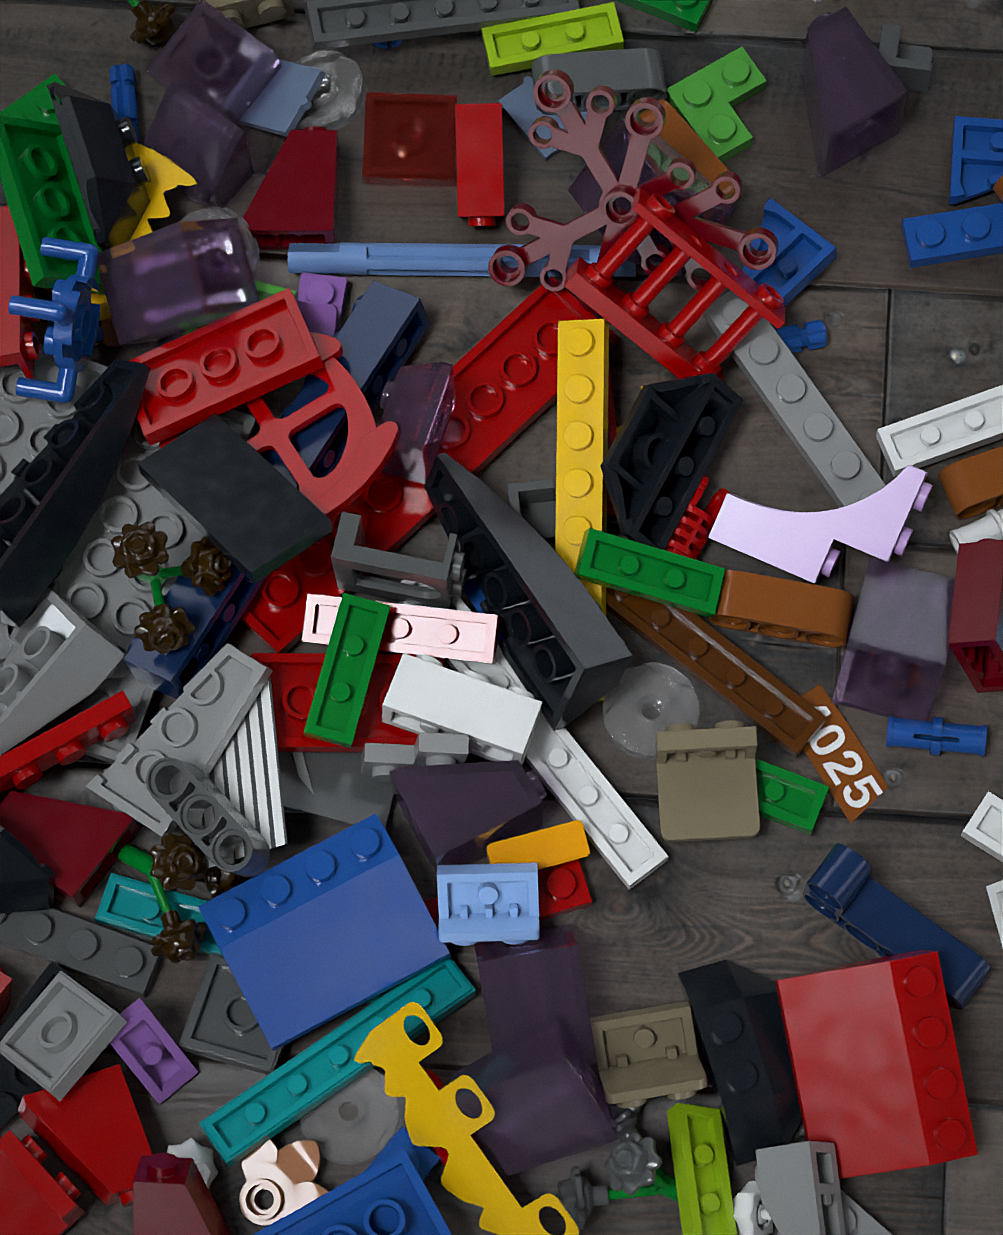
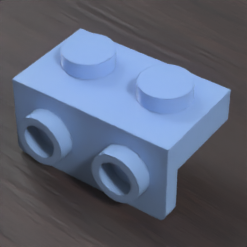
M537 863L437 865L439 942H451L459 946H469L482 941H502L507 944H521L528 940L540 938Z

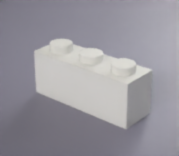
M403 653L382 705V722L415 734L426 732L469 735V753L520 770L540 719L542 701L536 700L532 693L519 687H508L505 689L490 684L488 679L479 673L469 670L459 673L445 668L440 661L431 656L417 654L414 657Z

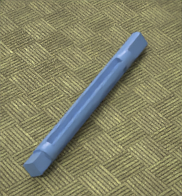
M290 243L288 248V273L490 276L488 264L492 255L499 247L503 245L521 247L525 244ZM573 245L568 267L570 268L579 257L588 264L592 262L597 263L601 245ZM636 249L613 276L635 277ZM550 254L529 264L524 277H540L543 267L549 261ZM503 257L506 266L510 268L518 267V262L514 257ZM557 270L547 271L549 277H562V274Z

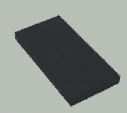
M216 413L138 462L140 474L254 584L333 532L331 520Z

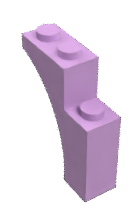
M908 465L894 480L868 498L845 507L821 512L784 511L766 507L733 493H727L708 538L812 583H817L821 575L830 577L841 551L833 548L836 540L886 562L891 560L893 553L902 556L913 532V529L906 527L909 516L913 509L922 511L933 485L925 482L929 472Z

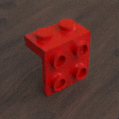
M9 1130L0 1138V1151L2 1152L0 1154V1235H62L86 1213L75 1201L82 1193L62 1171L55 1177L42 1164L48 1155L29 1134L21 1140Z

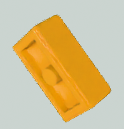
M580 820L500 840L486 846L489 864L537 863L538 870L587 857L590 854L584 826Z

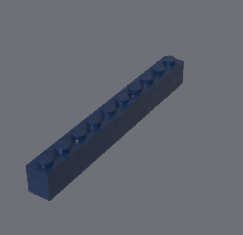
M374 280L365 294L358 297L355 301L352 313L342 329L332 336L339 340L343 347V354L337 361L356 381L372 413L430 326V321L420 298ZM308 374L303 388L293 403L283 410L280 419L289 416L325 394L329 385L321 379ZM336 408L291 436L290 441L311 474L316 478H323L332 472L343 455L348 437L346 410ZM269 449L261 454L264 459L299 490V485L275 450ZM232 563L230 568L231 576L226 580L225 590L217 591L213 596H207L201 588L194 587L191 579L178 576L168 593L163 596L164 603L171 607V611L176 607L185 608L186 616L194 623L195 630L188 635L190 640L187 646L172 650L166 655L160 654L156 650L151 652L145 651L142 640L135 636L123 660L137 681L177 699L184 692L183 687L219 652L267 576L254 584Z

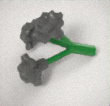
M606 1103L598 1110V1114H595L593 1117L598 1127V1131L593 1136L595 1142L605 1139L608 1141L620 1140V1142L614 1143L611 1146L610 1158L604 1164V1169L610 1175V1186L612 1189H607V1185L591 1186L590 1182L580 1175L578 1166L572 1167L569 1179L558 1182L557 1187L559 1190L556 1193V1197L574 1220L578 1229L584 1228L587 1216L591 1214L594 1206L608 1205V1200L662 1195L678 1203L676 1181L674 1178L667 1176L660 1167L662 1160L655 1152L654 1139L651 1137L643 1139L642 1135L635 1128L638 1119L637 1114L641 1106L619 1108L616 1104Z

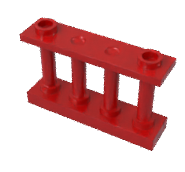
M640 188L634 195L632 210L639 217L598 263L592 262L588 264L579 257L567 270L564 286L677 378L714 373L723 381V372H721L720 364L763 318L768 320L778 330L785 323L784 299L769 284L763 283L760 286L677 218L674 215L675 209L664 197L657 193L649 195ZM655 228L674 243L676 247L634 293L628 292L625 294L612 283V275ZM692 258L713 276L671 322L665 321L662 324L649 313L648 305ZM728 288L749 306L707 351L701 350L698 353L685 342L686 338L684 335Z

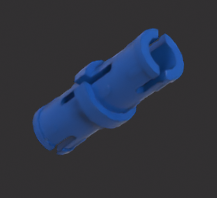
M889 716L886 747L929 750V755L937 756L940 755V751L984 756L987 725L943 722V717L933 716L932 721Z

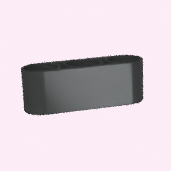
M652 48L549 54L537 58L531 65L533 85L548 70L556 69L568 74L574 84L572 99L580 112H588L586 99L591 90L600 85L608 86L616 93L617 104L613 111L629 110L633 102L643 97H650L656 100H666L667 98L662 55L658 50ZM548 82V89L551 93L555 95L563 93V87L559 82ZM594 96L593 100L597 107L605 109L610 106L609 100L605 96ZM536 104L537 110L540 111L541 113L549 114V115H557L556 112L552 113V112H547V111L542 110V109Z
M170 757L161 758L151 765L146 776V785L149 793L215 866L222 871L243 877L257 876L265 870L271 855L265 838L199 768ZM181 772L183 778L182 786L177 792L172 794L170 791L171 779L175 774ZM213 806L215 811L214 821L209 827L204 829L201 821L202 815L207 808ZM245 840L248 849L247 855L242 862L236 864L233 855L234 850L241 841Z

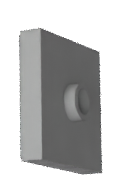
M60 971L0 1041V1054L52 1096L61 1101L127 1021L91 992Z

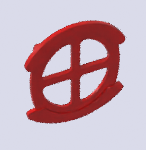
M310 332L325 366L310 374L329 385L327 392L283 419L273 416L261 396L246 402V406L260 426L258 434L246 442L260 455L269 449L275 450L299 485V491L328 518H331L350 505L382 471L394 452L400 437V430L393 421H387L377 427L373 413L361 389L349 372L337 361L343 354V347L340 341L325 334ZM336 408H343L346 410L348 418V437L343 455L332 472L323 478H316L311 474L290 441L291 436ZM191 428L159 442V447L162 448Z

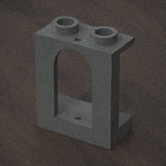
M342 512L331 554L338 589L442 609H451L453 597H462L467 578V569L464 568L466 553L459 552L457 534L450 533L444 561L441 563L367 548L361 515ZM361 572L414 581L435 589L361 575Z

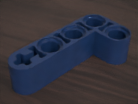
M836 843L807 881L803 892L804 899L815 910L880 957L916 950L938 951L948 1005L955 1009L963 1010L991 971L989 964L972 949L870 877L872 867L857 852L843 844Z

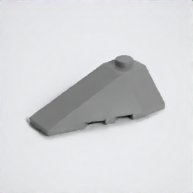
M49 587L36 603V608L32 615L24 620L20 628L15 627L9 639L15 642V645L12 647L4 663L0 665V756L92 694L104 680L114 673L117 664L125 656L104 633Z

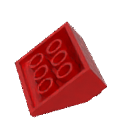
M916 950L775 980L806 1141L835 1143L839 1179L929 1166L978 1155L938 951Z

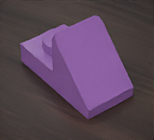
M301 273L296 301L310 332L332 337L341 330L348 291L347 278Z
M140 998L120 1013L127 1023L112 1039L110 1044L157 1103L161 1104L199 1072Z

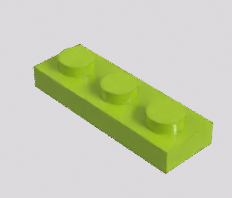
M614 2L482 28V39L491 76L530 69L533 61L544 55L624 49V40Z
M676 1103L667 1110V1119L682 1235H737L720 1109Z

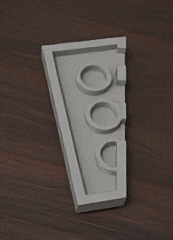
M227 643L183 687L184 692L168 709L163 708L150 721L152 725L134 743L129 742L115 756L117 760L102 775L97 774L86 787L161 837L166 833L173 834L178 824L158 804L147 789L146 776L149 768L157 760L170 757L196 766L208 777L271 675L272 670ZM181 772L175 774L171 779L170 791L172 794L177 792L182 786L183 778Z

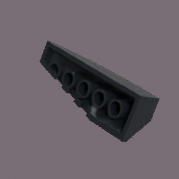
M115 359L74 403V407L78 412L72 419L55 424L43 436L48 444L32 462L29 463L23 458L11 471L16 479L0 495V623L20 628L24 620L32 615L36 608V603L49 584L60 575L63 564L74 550L96 512L118 466L138 412L150 369L144 363Z
M446 453L437 454L424 485L426 493L448 539L450 533L457 534L460 552L466 553L464 568L467 569V579L476 578L486 598L480 603L483 613L501 616L499 628L505 639L498 645L506 661L525 689L532 693L536 700L542 701L541 712L554 731L562 729L617 687L633 655L628 650L625 641L619 637L607 620L599 604L593 600L582 582L542 536L484 482Z

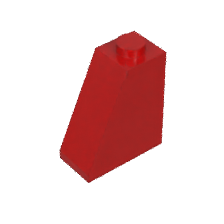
M502 103L455 104L458 217H468V226H496L495 217L505 216Z
M120 1064L81 1076L61 1101L45 1089L22 1097L18 1108L21 1119L106 1206L121 1201L123 1207L133 1205V1180L141 1155L152 1156L153 1154Z

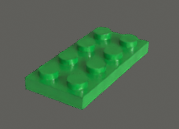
M0 115V181L32 285L34 287L53 289L57 279L67 280L71 275H76L78 261L41 255L42 239L50 237L89 243L98 248L99 256L95 279L98 283L99 292L91 291V293L106 295L117 285L108 257L97 245L60 125Z

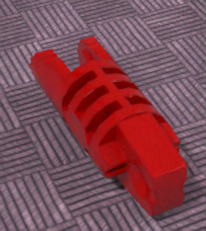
M704 475L673 532L665 551L697 560L698 555L708 540L726 494L731 492L721 488L712 496L705 511L697 508L696 505L705 491L709 480Z

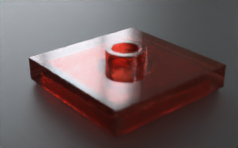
M366 92L363 183L454 186L456 149L455 104H457V95Z

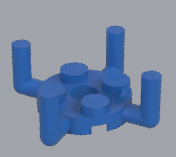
M44 237L41 242V255L78 261L76 275H71L67 280L57 279L52 292V301L12 295L9 300L8 311L11 315L49 320L44 337V353L54 356L55 363L59 368L57 383L19 377L15 391L17 396L68 403L74 397L78 372H82L86 367L79 362L81 357H91L95 343H99L104 337L103 329L99 326L100 304L91 303V291L99 292L98 283L95 279L99 251L93 244Z

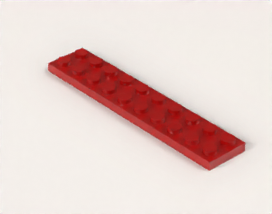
M552 276L549 277L551 280L558 282ZM541 284L393 421L398 425L400 437L394 452L382 471L350 505L329 518L332 523L333 532L267 576L240 620L273 653H287L302 639L307 593L342 597L343 593L350 594L352 592L338 589L331 561V554L342 512L361 515L367 548L391 553L395 552L436 513L424 485L437 454L446 453L476 476L557 400L558 321L598 318L593 313L585 310L579 300L567 289L563 288L560 291L553 292L545 289ZM609 329L610 350L617 344V335L611 329ZM361 572V575L369 576L371 574L369 572Z

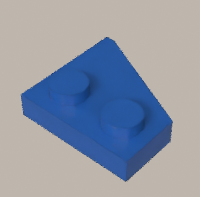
M955 116L952 129L948 204H958L994 191V184L1003 175L1002 119Z
M770 198L764 207V218L761 227L773 232L778 240L779 248L776 258L765 269L754 270L744 265L742 271L760 286L763 283L772 286L783 297V305L786 306L837 257V252L834 245ZM755 239L752 241V246L755 250L765 251L768 249V244L764 240Z

